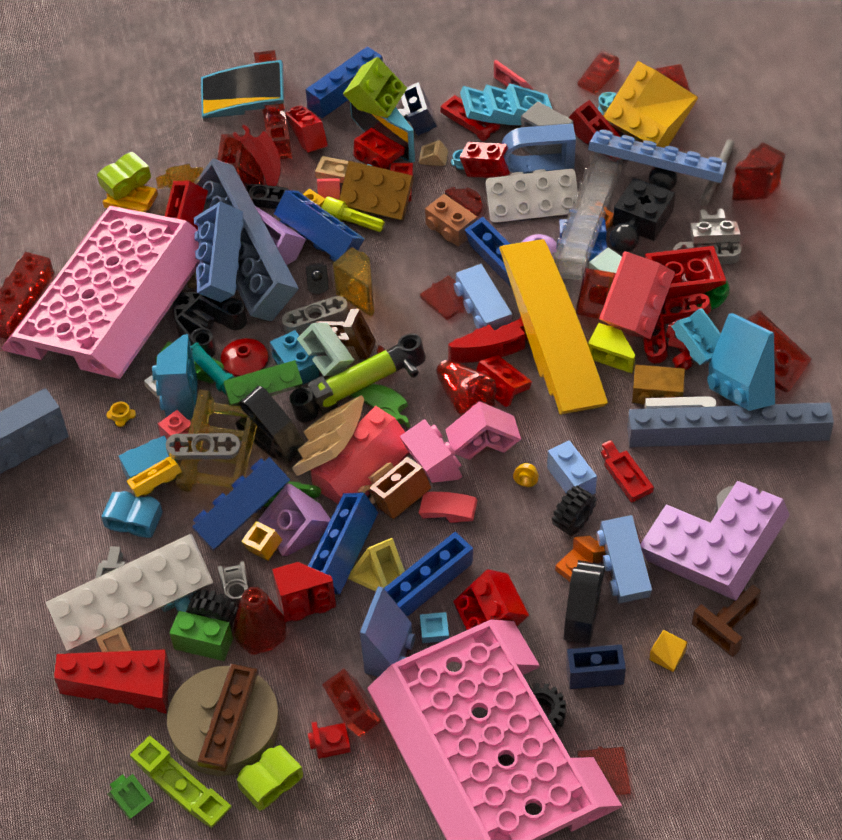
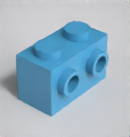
M294 330L270 341L271 353L277 365L296 360L302 385L320 377L319 369L312 360L317 355L309 356L297 340L299 334Z

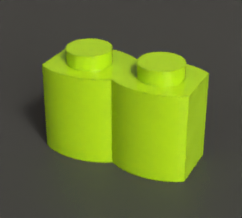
M131 152L123 155L116 163L104 167L99 171L97 177L100 186L115 200L127 196L133 188L145 185L151 178L149 166L135 153Z
M278 745L275 748L267 749L261 755L259 762L245 766L238 774L237 784L240 791L261 811L271 805L282 793L298 783L303 777V770L300 764L281 745Z

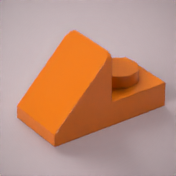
M591 536L575 537L573 539V549L556 564L555 571L570 582L573 567H577L578 560L599 564L603 560V556L606 555L604 546H599L598 541Z

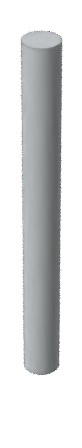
M733 140L726 141L719 156L723 163H727L735 145ZM708 181L699 201L700 205H708L718 182Z

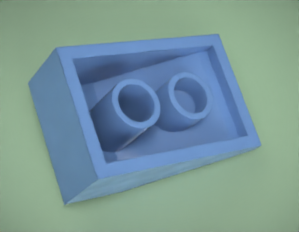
M379 586L360 631L364 671L366 674L377 677L390 665L407 658L405 657L408 649L412 650L415 642L411 621L386 590Z

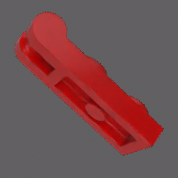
M456 95L440 106V113L475 133L481 141H486L491 133H495L500 129V124L467 118L462 99Z

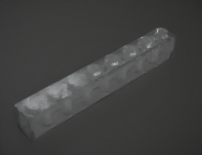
M598 152L590 155L589 168H585L583 181L579 183V195L574 196L573 209H569L568 223H564L562 238H558L557 252L552 253L561 278L582 281L623 168L622 158Z

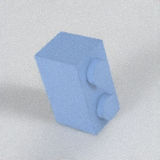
M570 440L548 450L547 469L566 494L569 489L571 490L576 485L592 495L596 493L597 475Z

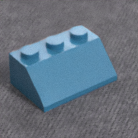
M186 334L182 335L157 355V365L152 367L153 380H157L156 393L157 396H160L161 411L165 410L166 417L178 410L187 419H196L198 378L189 336Z

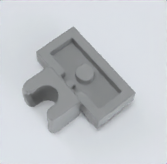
M703 209L700 211L699 223H691L690 225L693 244L740 242V231L737 221H725L722 209H718L716 215H709Z

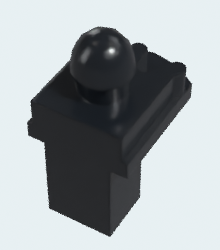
M313 263L306 266L308 291L314 294H321L329 289L327 264Z

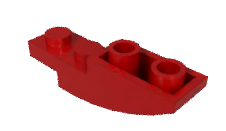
M520 317L518 320L507 325H502L495 331L489 324L474 330L466 336L453 340L448 344V359L450 362L458 363L479 362L496 355L504 357L525 349V340L528 337L522 318Z

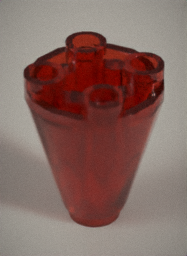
M444 360L438 365L436 369L438 379L454 410L460 416L465 414L479 401L492 407L495 406L496 382L488 374L450 360Z
M250 587L244 591L240 599L233 626L235 639L242 648L253 655L272 650L286 639L287 625L284 615L262 589Z

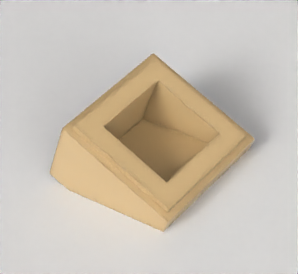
M440 140L421 147L419 163L423 165L444 166L447 161L448 149Z

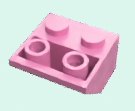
M424 419L400 436L405 448L417 464L423 467L426 476L432 483L459 480L462 478L459 467L462 465L455 456L454 449L448 442L445 443L443 441V436L435 425L430 427Z

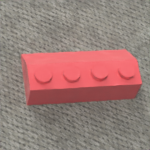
M375 406L357 424L348 444L336 458L310 470L312 485L319 486L321 493L337 504L343 493H358L357 491L360 487L372 484L368 477L386 463H392L395 467L410 454L400 438L405 433L404 429L393 416ZM366 491L365 495L368 497L370 492Z

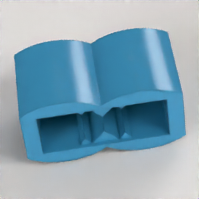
M127 491L112 492L101 518L104 527L151 538L163 511L160 502L153 497H135Z

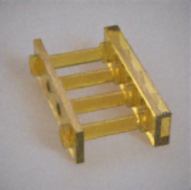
M199 389L188 434L230 433L237 436L242 443L239 454L235 458L206 459L236 464L234 476L231 478L199 473L197 466L198 462L202 461V459H182L180 465L182 472L178 474L176 483L181 491L191 492L193 484L195 485L196 483L229 487L231 492L234 489L231 485L242 475L245 477L257 426L242 411L240 406L216 403L207 390ZM219 413L246 417L245 430L210 426L208 423L210 415ZM204 440L196 444V449L199 452L208 451L203 447ZM188 441L189 446H185L188 447L189 452H192V441Z

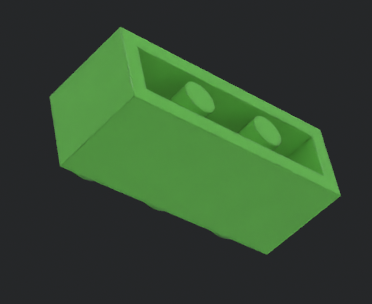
M296 360L225 380L223 385L230 408L240 406L239 401L257 386L263 387L271 396L301 388L303 383Z

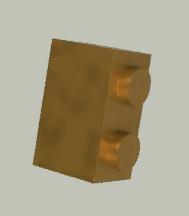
M635 365L632 403L645 405L646 398L683 397L685 369Z

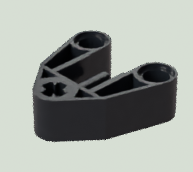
M182 292L173 302L179 336L188 334L190 345L199 343L211 358L216 352L213 334L210 331L214 322L222 324L231 330H240L247 324L244 303L230 297L219 302L197 292Z
M257 386L239 401V405L245 415L236 421V426L242 435L266 454L284 463H288L299 453L298 449L305 444L292 420L266 389Z
M578 560L577 567H573L563 640L591 644L605 565Z

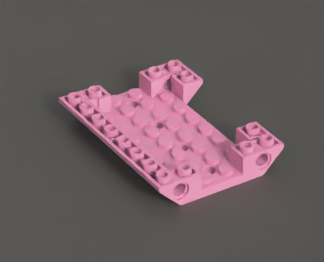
M109 206L77 246L75 253L39 301L26 314L2 346L3 351L42 360L49 350L74 356L80 370L121 379L200 264V261L195 258V251L199 248V242L195 241L194 233L198 230L185 220Z
M489 620L390 665L367 688L446 840H540L567 826L573 832L622 807L594 757L570 758L523 677L524 674L539 668L540 665L514 621ZM450 662H458L462 668L457 672H451L446 666ZM481 707L488 714L484 718H476L473 716L472 711L475 708ZM507 754L513 757L514 763L510 766H503L499 763L498 758L501 755ZM530 803H536L541 807L542 811L538 815H530L526 812L525 807Z

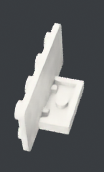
M540 169L528 174L515 172L511 173L510 176L488 178L485 182L490 221L492 223L577 214L580 211L576 174L573 169L554 171Z

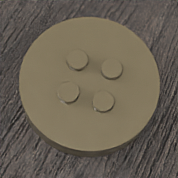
M218 666L203 670L190 677L176 691L169 705L167 726L176 753L188 766L209 775H233L239 773L245 766L259 762L261 755L267 749L273 748L279 734L280 715L276 697L271 687L259 675H257L226 772L200 767L197 761L230 666Z

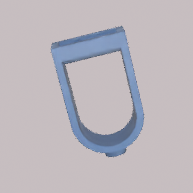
M573 124L521 127L510 131L502 140V144H506L508 147L503 157L509 171L512 173L523 172L528 174L540 169H545L546 171L574 170L576 137ZM561 144V153L529 156L512 154L514 150L520 147Z

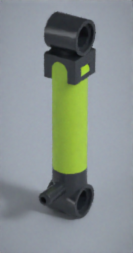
M414 333L406 334L398 340L397 345L327 380L321 376L307 383L308 388L302 387L294 390L290 394L289 400L296 419L301 422L311 421L316 418L319 410L323 415L337 408V401L405 368L410 377H417L419 371L416 367L423 364L426 360L421 337Z

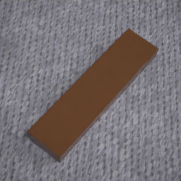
M230 664L197 761L198 766L226 772L257 679L258 670L256 668Z

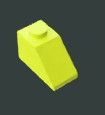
M598 323L588 342L593 360L633 373L635 354L622 330Z

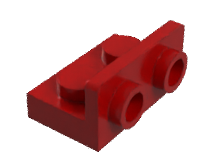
M370 128L354 139L353 155L366 165L370 164L374 167L389 170V164L404 155V147L377 130Z
M468 142L459 157L467 177L493 178L509 176L510 174L503 157L508 149L506 144Z
M499 355L479 361L473 377L475 384L505 407L511 405L514 395L529 390L533 382Z

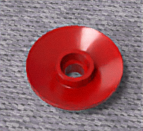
M242 338L229 343L221 353V363L224 366V370L236 377L264 369L269 358L266 347L261 342L250 338Z

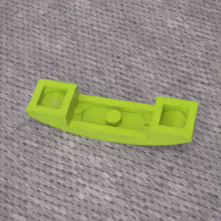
M150 735L130 754L132 760L155 784L187 812L212 828L232 808L212 788L207 789L170 756V752Z

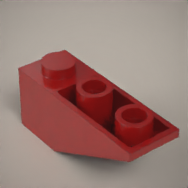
M295 106L290 109L291 111L285 112V116L301 147L307 153L328 146L323 123L310 110L303 106Z

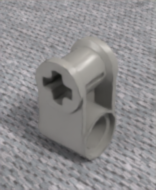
M244 561L236 566L226 568L219 566L218 569L225 597H229L232 599L231 602L236 603V607H238L237 614L246 612L251 606V599Z

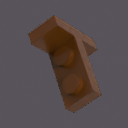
M351 309L345 322L316 321V323H328L344 346L354 347L359 359L369 358L376 340L360 309Z
M755 585L750 586L746 591L743 590L736 601L733 600L729 607L724 606L717 615H714L700 604L694 610L692 625L731 657H734L740 651L743 637L734 631L733 628L758 605L761 590Z

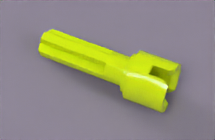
M327 196L322 205L325 211L341 222L344 220L378 232L383 230L385 222L382 219L348 208L344 201Z

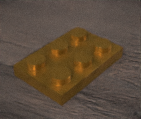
M348 161L339 200L346 202L347 207L404 221L414 176Z

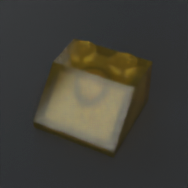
M351 247L333 263L336 295L345 298L347 302L372 317L374 315L370 258L364 252H359Z

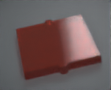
M449 275L437 283H432L430 288L420 293V298L446 320L459 312L462 313L465 309L463 297H458L454 290V283L456 281Z
M599 746L598 749L577 751L578 758L594 757L615 795L631 794L623 747L603 748Z

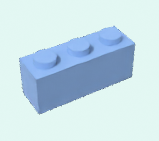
M482 264L456 273L455 293L464 300V307L467 313H471L474 317V324L477 329L490 324L495 331L502 325L512 322L511 311Z
M633 516L601 521L600 529L596 531L599 546H604L606 553L603 556L605 570L611 573L612 580L609 581L612 596H617L618 604L650 597L652 588Z

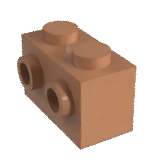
M445 194L425 208L426 225L431 230H435L447 241L452 242L458 247L468 240L465 229L477 221L476 215Z

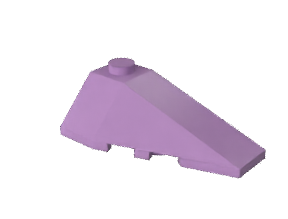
M256 207L286 265L295 261L306 239Z

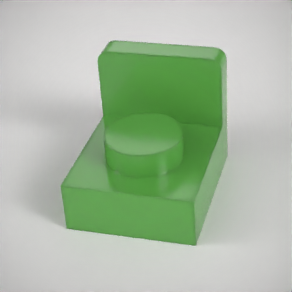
M122 774L110 784L112 790L107 793L109 798L112 797L129 820L153 801L134 774L128 778Z

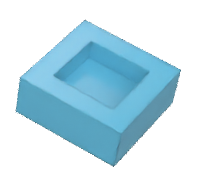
M446 612L420 614L422 643L441 642L449 639Z

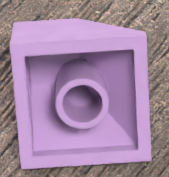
M290 483L284 486L259 518L262 524L274 529L282 538V542L278 546L282 556H288L318 541L331 520L320 503Z

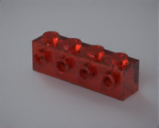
M25 252L21 259L16 262L11 274L5 278L4 284L0 288V338L8 340L26 314L32 309L55 274L50 258Z

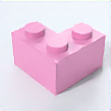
M480 401L445 429L449 444L454 449L456 455L469 460L486 446L505 453L521 440L513 415Z

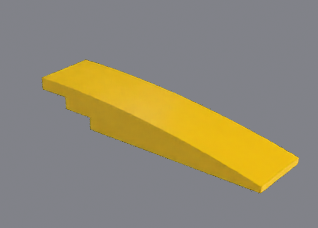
M545 239L500 246L499 249L539 375L544 377L549 395H554L559 414L606 406L608 401L589 346Z

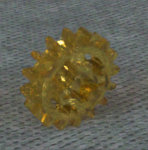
M190 164L167 168L165 170L166 174L156 177L158 189L170 188L171 191L173 181H191L194 183L203 172V167L191 168Z

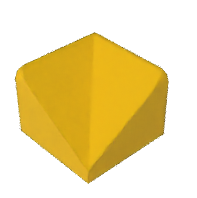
M663 630L650 651L649 660L674 672L686 653L687 642Z

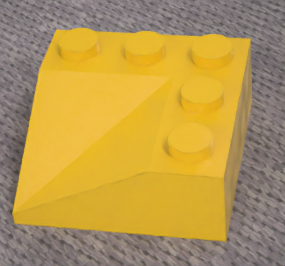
M637 61L603 116L612 127L628 136L634 137L635 140L642 143L643 141H652L657 144L656 146L665 148V146H669L698 100V97L655 69Z

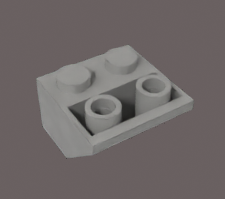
M536 102L521 116V127L573 124V120L540 102ZM561 144L521 147L532 155L561 153Z

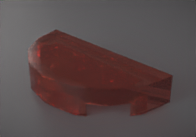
M451 187L445 190V195L476 215L477 218L482 211L481 196L477 191L466 187V189Z

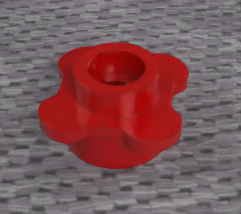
M688 350L672 359L675 365L674 368H682L686 371L694 365Z

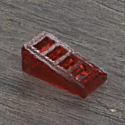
M602 50L580 78L577 86L596 94L619 70V57Z

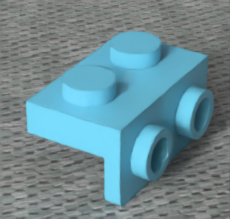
M701 308L690 317L678 320L671 326L678 340L684 343L690 351L692 359L698 362L699 365L710 362L721 335Z

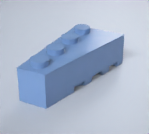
M221 201L194 217V224L198 226V231L194 233L195 241L199 242V248L195 251V258L200 261L196 268L197 293L219 302L233 296L237 288L236 275L239 268L238 256L241 248V230L243 228V211Z

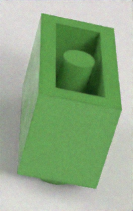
M178 611L169 633L174 650L225 661L233 640L229 622Z

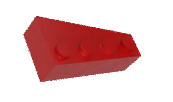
M166 650L56 654L54 679L60 694L91 700L98 698L117 705L120 702L144 710L145 707L157 709V712L167 714L170 664Z

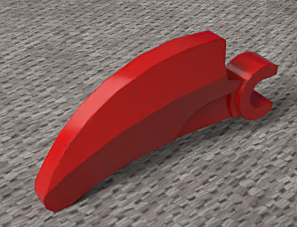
M243 124L242 128L245 130V135L240 137L234 132L233 137L241 141L252 154L263 172L266 184L277 186L281 175V158L278 148L266 131H263L258 137H254L250 134L249 127Z

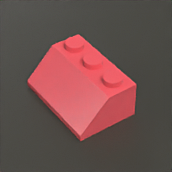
M624 251L599 319L631 336L651 339L675 272L658 262Z

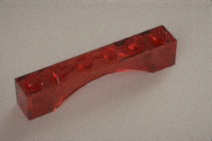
M275 50L254 53L255 63L277 60ZM284 104L264 105L265 109L262 110L267 134L273 139L281 159L292 158Z

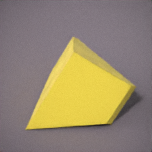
M393 538L367 548L351 570L348 579L376 592L378 586L385 588L405 572Z

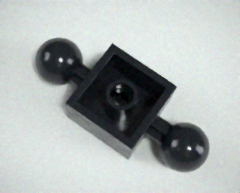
M653 167L649 173V183L637 178L632 179L614 206V228L610 233V243L615 250L622 253L634 250L639 243V236L655 241L673 213L675 192L671 190L677 184V172Z

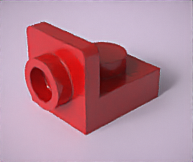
M317 721L311 722L313 732L307 734L310 749H316L318 759L351 752L345 723L318 728Z

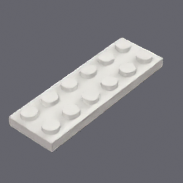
M189 534L47 601L46 605L66 651H70L96 639V637L212 584L213 580L193 535Z

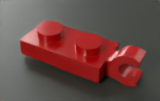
M611 440L602 444L604 450L601 451V454L605 459L604 466L631 503L653 493L654 486L627 450L620 453Z

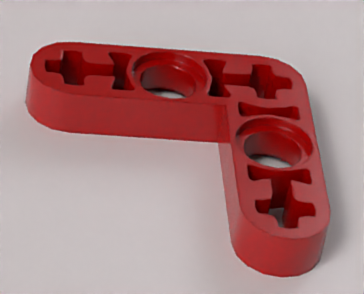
M699 293L665 299L654 328L660 330V333L656 336H651V339L643 338L644 350L648 361L651 363H661L668 357L665 324L673 323L677 318L684 319L690 317L701 308L707 315L710 313L711 304L706 294ZM673 307H682V310L678 313L670 312ZM658 344V353H654V345Z

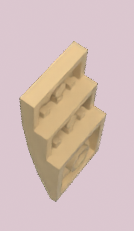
M362 395L325 413L303 431L308 441L298 449L302 459L292 467L296 476L336 458L346 447L355 432L364 403Z

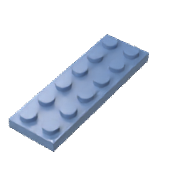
M607 130L596 131L589 143V151L718 183L722 182L727 164L717 157H709L707 159L700 157V154L688 151L683 153L679 152V149L676 147H659L652 141H643L642 143L634 141L635 138L631 136H614L612 132Z

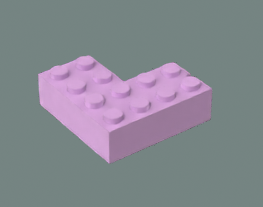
M737 481L711 523L666 504L640 546L647 562L736 601L790 514L782 498L765 491L759 493L757 488Z

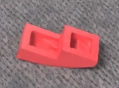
M426 492L422 497L419 514L422 519L446 517L449 523L469 522L474 519L478 500L476 497L459 493Z

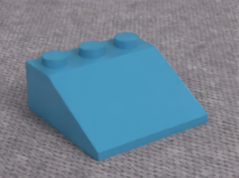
M734 313L728 314L709 363V375L707 377L709 389L749 411L775 405L774 333Z

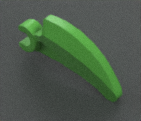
M371 384L349 395L352 398L362 395L365 404L371 408L379 407L393 416L399 424H404L407 428L410 427L408 418L400 415V412L408 406L407 401L393 389L383 385Z

